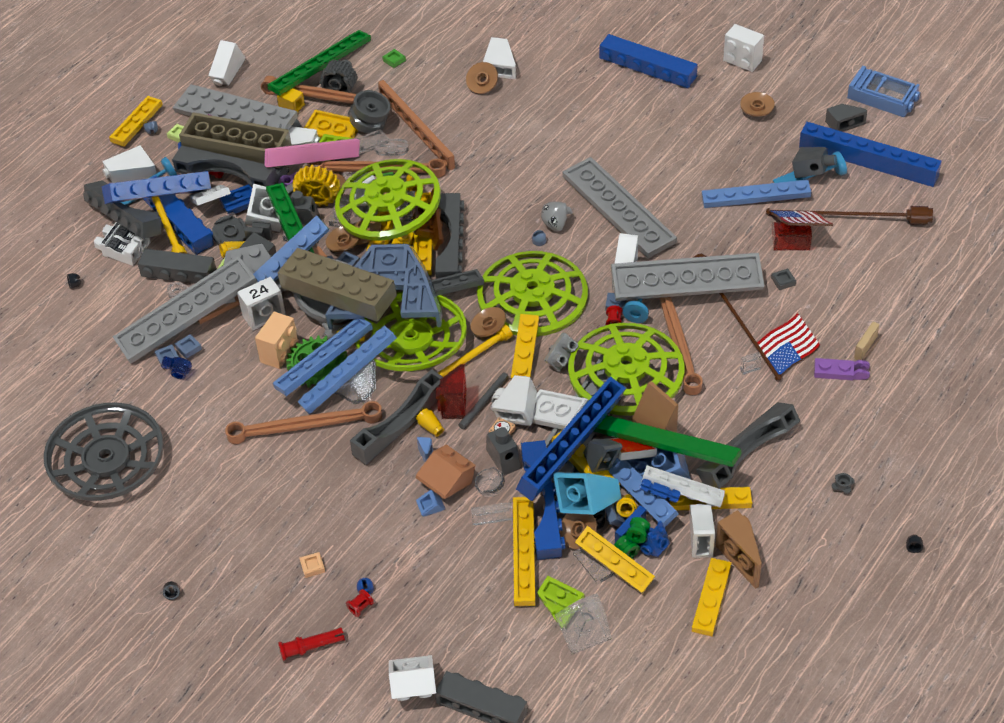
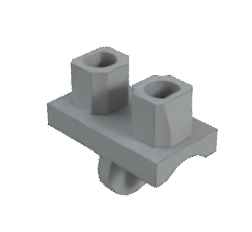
M562 332L555 344L549 347V353L544 361L550 364L557 372H560L563 366L565 367L571 352L577 349L578 344L566 333Z

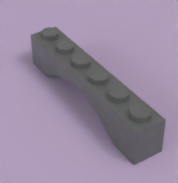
M182 145L172 159L175 171L178 173L189 174L205 171L230 173L244 179L252 188L253 184L265 187L274 185L278 179L275 167H266L263 163Z
M103 180L84 184V201L140 238L145 239L161 234V217L151 211L135 209L120 202L105 204L102 186L108 183Z
M441 193L439 209H441L440 219L449 228L451 238L445 250L436 258V279L462 273V265H459V263H463V253L460 252V250H463V239H460V237L464 236V229L461 224H464V213H461V211H464V200H461L460 193Z
M431 369L417 382L408 398L391 416L377 425L363 428L350 440L352 455L367 465L416 422L417 415L423 409L427 408L429 410L447 394L446 379Z
M777 402L726 444L741 448L742 454L733 467L711 461H705L699 466L696 471L702 483L720 489L733 478L737 466L750 452L766 441L788 432L799 423L800 419L794 405Z

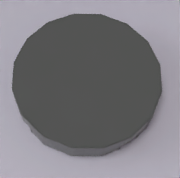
M231 215L221 217L214 223L212 228L213 239L218 245L223 244L224 241H246L244 230L247 225L239 217L235 218Z

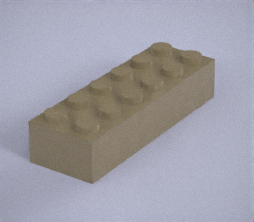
M195 112L191 114L179 134L182 146L263 164L265 163V149L292 146L290 133L287 129Z
M296 248L277 272L281 288L377 322L397 296L395 283L392 279L300 248Z

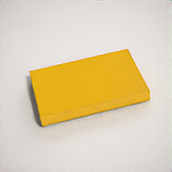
M314 110L304 128L317 130L320 139L324 134L354 138L358 132L351 124L349 117L320 110Z

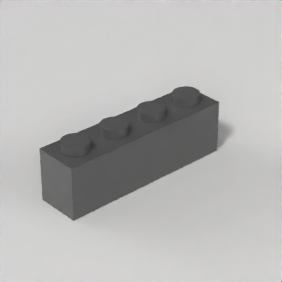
M144 249L138 262V268L142 277L187 283H197L216 270L214 257Z
M446 671L436 689L437 704L486 723H523L528 713L527 701L522 697L506 694L499 688L485 686L478 680H469L459 673Z

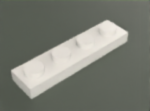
M646 465L642 480H650L653 484L656 482L670 488L669 490H678L680 495L686 496L688 499H696L705 502L707 505L711 504V506L721 507L725 494L724 490Z

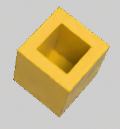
M292 88L282 95H277L279 107L298 112L305 105L303 92Z

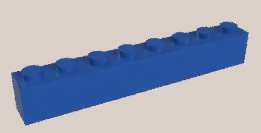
M806 122L800 134L799 148L826 147L828 155L839 151L846 162L934 187L939 177L942 160L811 122Z
M609 377L524 473L516 490L530 501H533L554 477L553 473L558 472L617 405L626 387L612 377Z

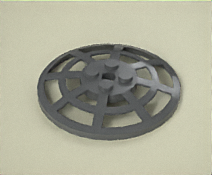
M119 402L95 404L73 413L55 428L44 450L45 470L52 484L68 496L87 501L113 499L135 490L154 473L163 455V436L155 419L139 407ZM107 412L124 413L120 423L96 425L92 416ZM131 415L144 420L153 430L142 436L135 428L128 425ZM85 419L88 429L78 434L71 443L61 439V436L71 426ZM117 429L115 435L101 436L99 433L101 430ZM124 432H128L137 440L127 445L122 437ZM92 435L93 439L84 448L77 446L84 438ZM157 437V457L154 462H145L147 457L146 443ZM57 445L66 449L64 456L65 468L52 470V454ZM141 447L140 460H130V452ZM72 453L81 455L82 464L71 467ZM104 454H110L107 458H101ZM125 467L135 468L125 478L120 479L118 473ZM141 469H149L136 482L124 487L123 484L132 479ZM86 470L91 476L87 482H84L74 473ZM68 475L74 483L82 488L77 493L68 490L57 481L56 477ZM99 477H111L113 481L110 484L95 485ZM115 487L117 490L107 494L87 495L91 489L105 490Z

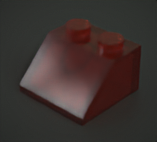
M771 222L773 251L810 250L812 240L811 226Z
M460 364L441 378L440 387H436V399H440L437 401V409L441 411L442 419H463L466 415L467 385L465 364Z

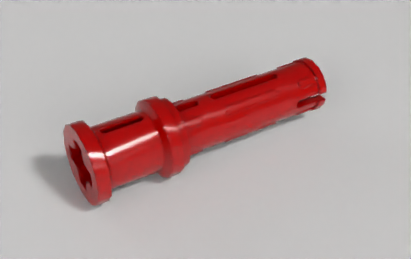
M340 627L304 639L298 636L295 640L286 643L278 642L282 660L285 661L286 658L298 654L303 656L308 650L345 641L344 635L335 637V635L343 633L342 628Z

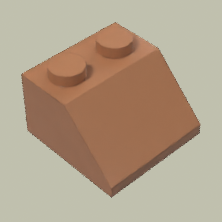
M446 444L432 452L415 478L443 499H446L472 484L476 465Z

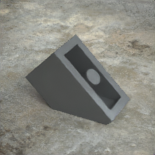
M839 104L827 108L825 122L830 128L843 132L866 124L867 110L851 105Z
M607 438L589 441L583 454L592 473L610 470L623 447L622 444Z

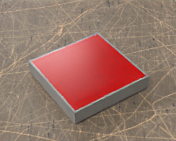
M620 438L610 439L622 444L623 447L617 456L621 461L655 457L657 454V449L652 446Z

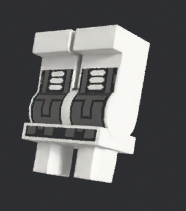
M117 222L114 226L106 224L102 231L105 237L98 236L94 240L95 248L101 250L103 256L132 266L140 258L144 249L151 243L150 238L142 239Z

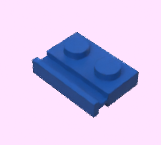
M248 184L230 191L231 194L219 198L228 216L248 209L252 187Z

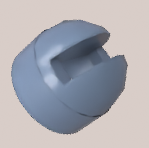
M157 121L143 124L145 131L150 135L151 130H154V133L158 131Z
M541 230L535 231L532 235V243L536 246H543L546 243V234Z

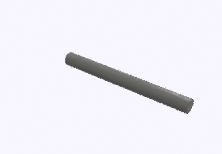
M503 372L460 421L458 426L461 429L467 427L491 399L495 391L509 378L507 373Z

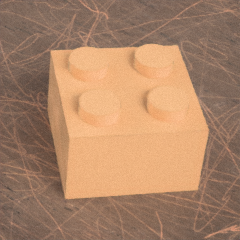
M274 311L255 337L261 363L281 369L283 364L286 363V359H288L287 354L292 353L291 348H297L296 343H299L294 318Z

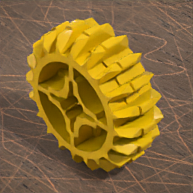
M305 165L304 168H300L292 182L293 192L301 191L303 196L313 197L315 204L320 207L322 204L328 206L329 203H333L341 188L337 175L333 174L332 170L328 171L326 167L320 168V165L318 167H314V165L308 167Z

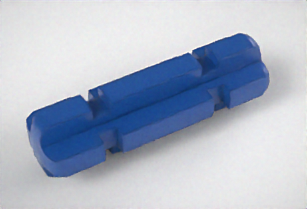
M648 479L642 480L640 490L645 492L651 491L650 494L664 499L669 498V501L675 503L679 500L680 491L675 489L669 490V487L656 482L653 484Z

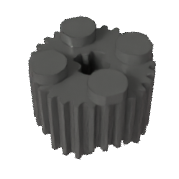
M346 59L330 61L321 75L320 87L350 93L358 79L356 71H354L355 69L352 68V63Z

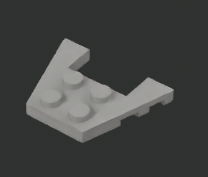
M257 244L226 251L224 265L239 256L252 274H254L271 256L263 244ZM278 278L275 281L276 285L279 287L281 292L286 291V289L281 288L280 281ZM235 297L224 304L236 302Z

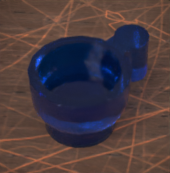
M164 356L161 367L171 370L172 377L185 379L191 370L192 363L184 358Z

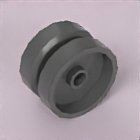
M364 90L359 92L354 98L349 118L351 124L357 130L364 133L374 134L380 132L386 125L390 112V102L383 94L377 91Z

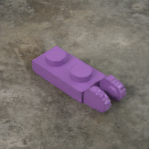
M815 358L814 377L839 380H866L870 377V372L867 371L870 368V363L867 360H857L854 362L851 360Z

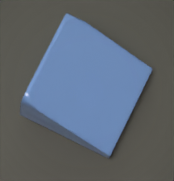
M417 437L418 450L424 462H426L433 452L432 439Z
M429 490L416 500L423 517L445 510L441 497L432 490Z

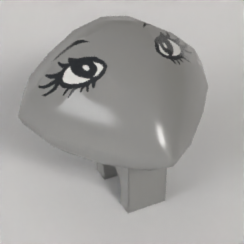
M548 202L543 205L541 218L547 227L558 232L562 231L567 214H572L573 211L570 207H567L566 203Z

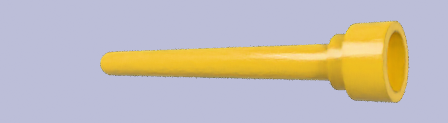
M159 196L151 197L172 244L171 252L187 254L185 247L179 244Z
M504 324L494 336L439 371L438 374L445 377L497 342L507 341L512 338L511 329Z

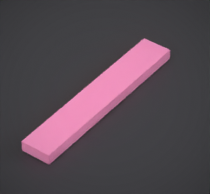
M348 139L265 149L264 166L276 167L359 157L360 140Z

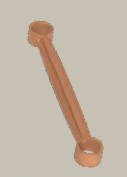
M266 76L261 84L263 92L269 95L275 94L268 90L267 83L269 84L276 80V77ZM298 84L293 87V89L303 92V96L353 104L356 96L354 93Z
M437 158L430 160L429 163H421L428 167L437 178L443 177L446 174V164L442 159ZM318 161L307 163V166L320 165V168L326 167L328 171L332 170L335 172H357L376 162ZM389 165V166H383V167H390V166L402 167L403 165ZM414 166L409 168L415 173H427ZM390 170V171H383L382 173H388V172L396 173L397 171Z
M660 297L670 338L678 346L684 360L683 391L688 395H697L702 390V377L694 372L687 343L671 297ZM689 382H695V383H697L698 385H697V386H689V385H687V383H689Z
M369 401L361 409L306 415L247 426L235 421L226 426L225 432L230 443L240 444L248 436L303 430L364 419L367 423L374 424L381 420L382 409L378 402ZM369 410H377V411H378V412H377L376 414H374V415H368V414H366V412L369 411ZM232 431H242L239 435H230Z

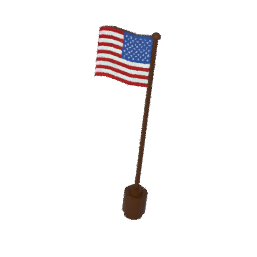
M910 206L906 213L770 210V208L766 210L767 215L770 213L776 216L786 225L833 226V223L826 221L821 215L906 217V220H909L910 224H928L933 222V208L928 206Z
M701 253V254H697V255L694 256L693 258H695V257H708V256H706V255H704V254ZM719 293L775 375L776 381L781 380L782 374L790 367L809 357L820 347L819 342L798 312L788 322L770 331L761 340L756 342L724 293Z

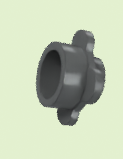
M846 473L836 474L835 482L832 483L831 487L833 490L849 494L855 480Z

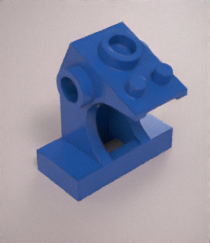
M640 505L615 531V543L620 537L626 535L632 518L641 517L646 519L647 509ZM659 521L654 529L650 527L649 532L646 533L647 540L645 542L637 543L645 555L658 557L670 544L662 521Z

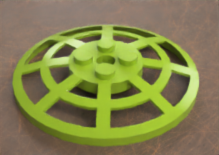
M406 159L384 160L362 168L347 179L337 194L335 211L342 227L356 237L377 241L395 239L417 230L433 216L439 206L441 189L437 177L425 165ZM389 165H403L402 167H398V166L383 167V166H389ZM414 166L416 168L422 169L423 171L427 172L431 178L420 179V177L409 168ZM383 171H397L393 176H383L382 174ZM367 173V174L364 175L362 178H360L357 182H353L354 180H356V179H357L358 177H360L361 175ZM407 173L415 180L404 182L400 177ZM376 175L377 179L373 180L370 184L362 183L370 176ZM434 184V195L430 204L421 200L423 185ZM417 186L415 197L408 195V187ZM347 188H352L349 197L350 203L340 209V200ZM356 190H365L364 196L355 200ZM405 201L410 203L404 209L398 212L396 211V208L401 206ZM366 202L370 209L366 214L357 206ZM416 206L425 210L418 218L402 226L400 217L409 213ZM352 209L357 216L364 219L360 228L350 224L343 214ZM376 211H389L390 215L374 216ZM392 220L395 229L387 231L367 230L371 221L386 222Z
M543 251L515 253L492 264L482 276L484 282H494L495 299L486 304L484 301L483 285L478 286L477 299L481 311L499 304L503 309L515 315L513 324L505 322L513 335L518 333L520 314L547 317L550 325L538 327L537 337L557 333L573 324L581 316L588 301V286L580 269L562 256ZM524 257H543L542 260H541V259H525V260H520V261L518 260V258H524ZM550 260H557L574 271L565 272L561 267L550 262ZM509 261L512 263L505 267L498 276H488L502 264ZM539 263L536 269H525L522 264ZM546 266H550L559 273L550 275L544 269ZM514 267L519 272L514 277L504 276ZM580 277L581 298L571 294L570 278ZM564 279L565 291L555 288L554 281ZM499 284H510V291L501 295ZM535 286L536 288L529 289L528 287ZM553 295L562 297L555 305L549 306L548 301ZM513 298L520 305L516 309L505 301ZM567 300L577 304V307L570 315L557 321L554 312L562 308ZM527 306H541L543 309L540 311H525Z
M403 292L396 293L397 296L390 304L393 313L384 317L377 324L364 317L373 327L371 337L393 319L397 320V323L389 329L397 338L385 348H392L397 353L391 357L383 351L380 352L378 355L388 360L387 363L375 358L370 361V363L388 370L417 371L441 364L460 349L466 338L467 326L462 310L453 301L442 295L437 296L439 305L447 308L455 317L448 321L442 318L441 327L436 326L432 328L426 322L428 318L436 321V317L402 318L397 302L402 301ZM459 322L461 326L460 340L458 342H449V327ZM444 331L443 342L433 341L434 334ZM360 339L355 342L356 349L361 346ZM429 347L438 348L428 356H425L423 353ZM445 348H452L450 351H448L441 357L429 361V359H432L438 354H440ZM405 354H415L418 359L403 360L401 358ZM397 363H400V364H414V365H396V364H397Z
M615 323L599 327L589 332L577 343V349L571 352L569 358L568 374L570 383L574 391L581 398L590 400L592 395L584 390L578 379L589 375L590 379L600 388L604 382L594 373L600 370H604L608 377H612L617 382L630 383L631 389H626L623 395H634L636 405H616L609 413L614 415H634L642 393H644L647 386L645 384L640 387L638 381L646 375L654 378L652 382L655 385L661 382L668 387L669 390L666 394L670 398H673L678 393L684 378V360L678 346L664 333L642 324ZM618 329H637L646 332L644 334L619 332ZM609 330L611 334L600 338L594 344L585 343L602 332ZM656 335L663 339L675 352H664L663 348L651 337ZM622 336L637 337L639 339L635 343H624ZM612 338H614V341L616 343L609 349L600 346L602 343ZM649 342L658 352L647 353L642 346ZM578 349L588 350L586 368L575 372L574 359ZM594 352L604 355L603 362L595 365L591 364ZM661 359L659 372L650 368V360ZM667 359H678L679 371L675 382L665 377ZM629 361L631 362V364L625 365L622 364V362Z

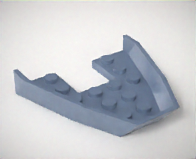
M409 244L371 245L354 267L394 280L395 289L403 290L402 318L436 317L437 327H441V307L429 274L413 246ZM331 305L325 314L329 330H333L334 319H364L363 316Z

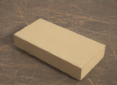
M876 322L871 323L856 345L854 359H863L878 336L880 324Z

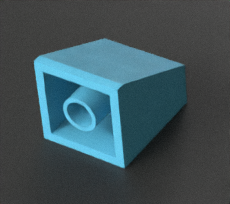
M553 473L560 513L594 515L621 499L619 481L616 478L590 473Z

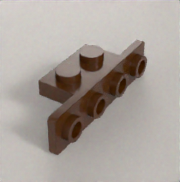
M432 189L428 197V204L432 201L434 189ZM416 206L412 210L413 220L418 218L425 210ZM439 206L433 216L414 231L415 235L432 238L433 250L435 251L444 242V234H442L443 223L440 221L441 209H439Z

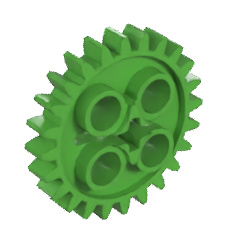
M318 335L315 340L310 336V341L302 339L303 344L296 343L297 348H291L292 353L287 354V370L289 371L328 340L327 336L320 339ZM347 351L342 352L300 386H303L305 383H307L308 388L312 384L316 386L320 380H323L348 357Z

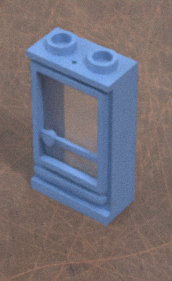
M862 65L849 84L847 98L905 117L908 112L912 111L914 102L919 100L921 94L919 92L920 84L915 85L877 71H872Z

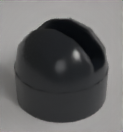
M67 274L69 288H75L81 284V280H77L80 278L78 274Z
M914 534L909 536L906 540V549L911 553L921 552L923 550L922 538Z
M170 581L165 583L163 586V596L166 599L173 600L179 596L180 588L176 582ZM169 587H173L174 593H171Z

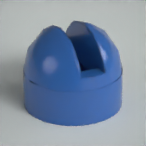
M367 577L359 579L357 582V592L359 593L361 589H364L369 594H372L374 586L371 579ZM363 584H367L368 588L364 589Z

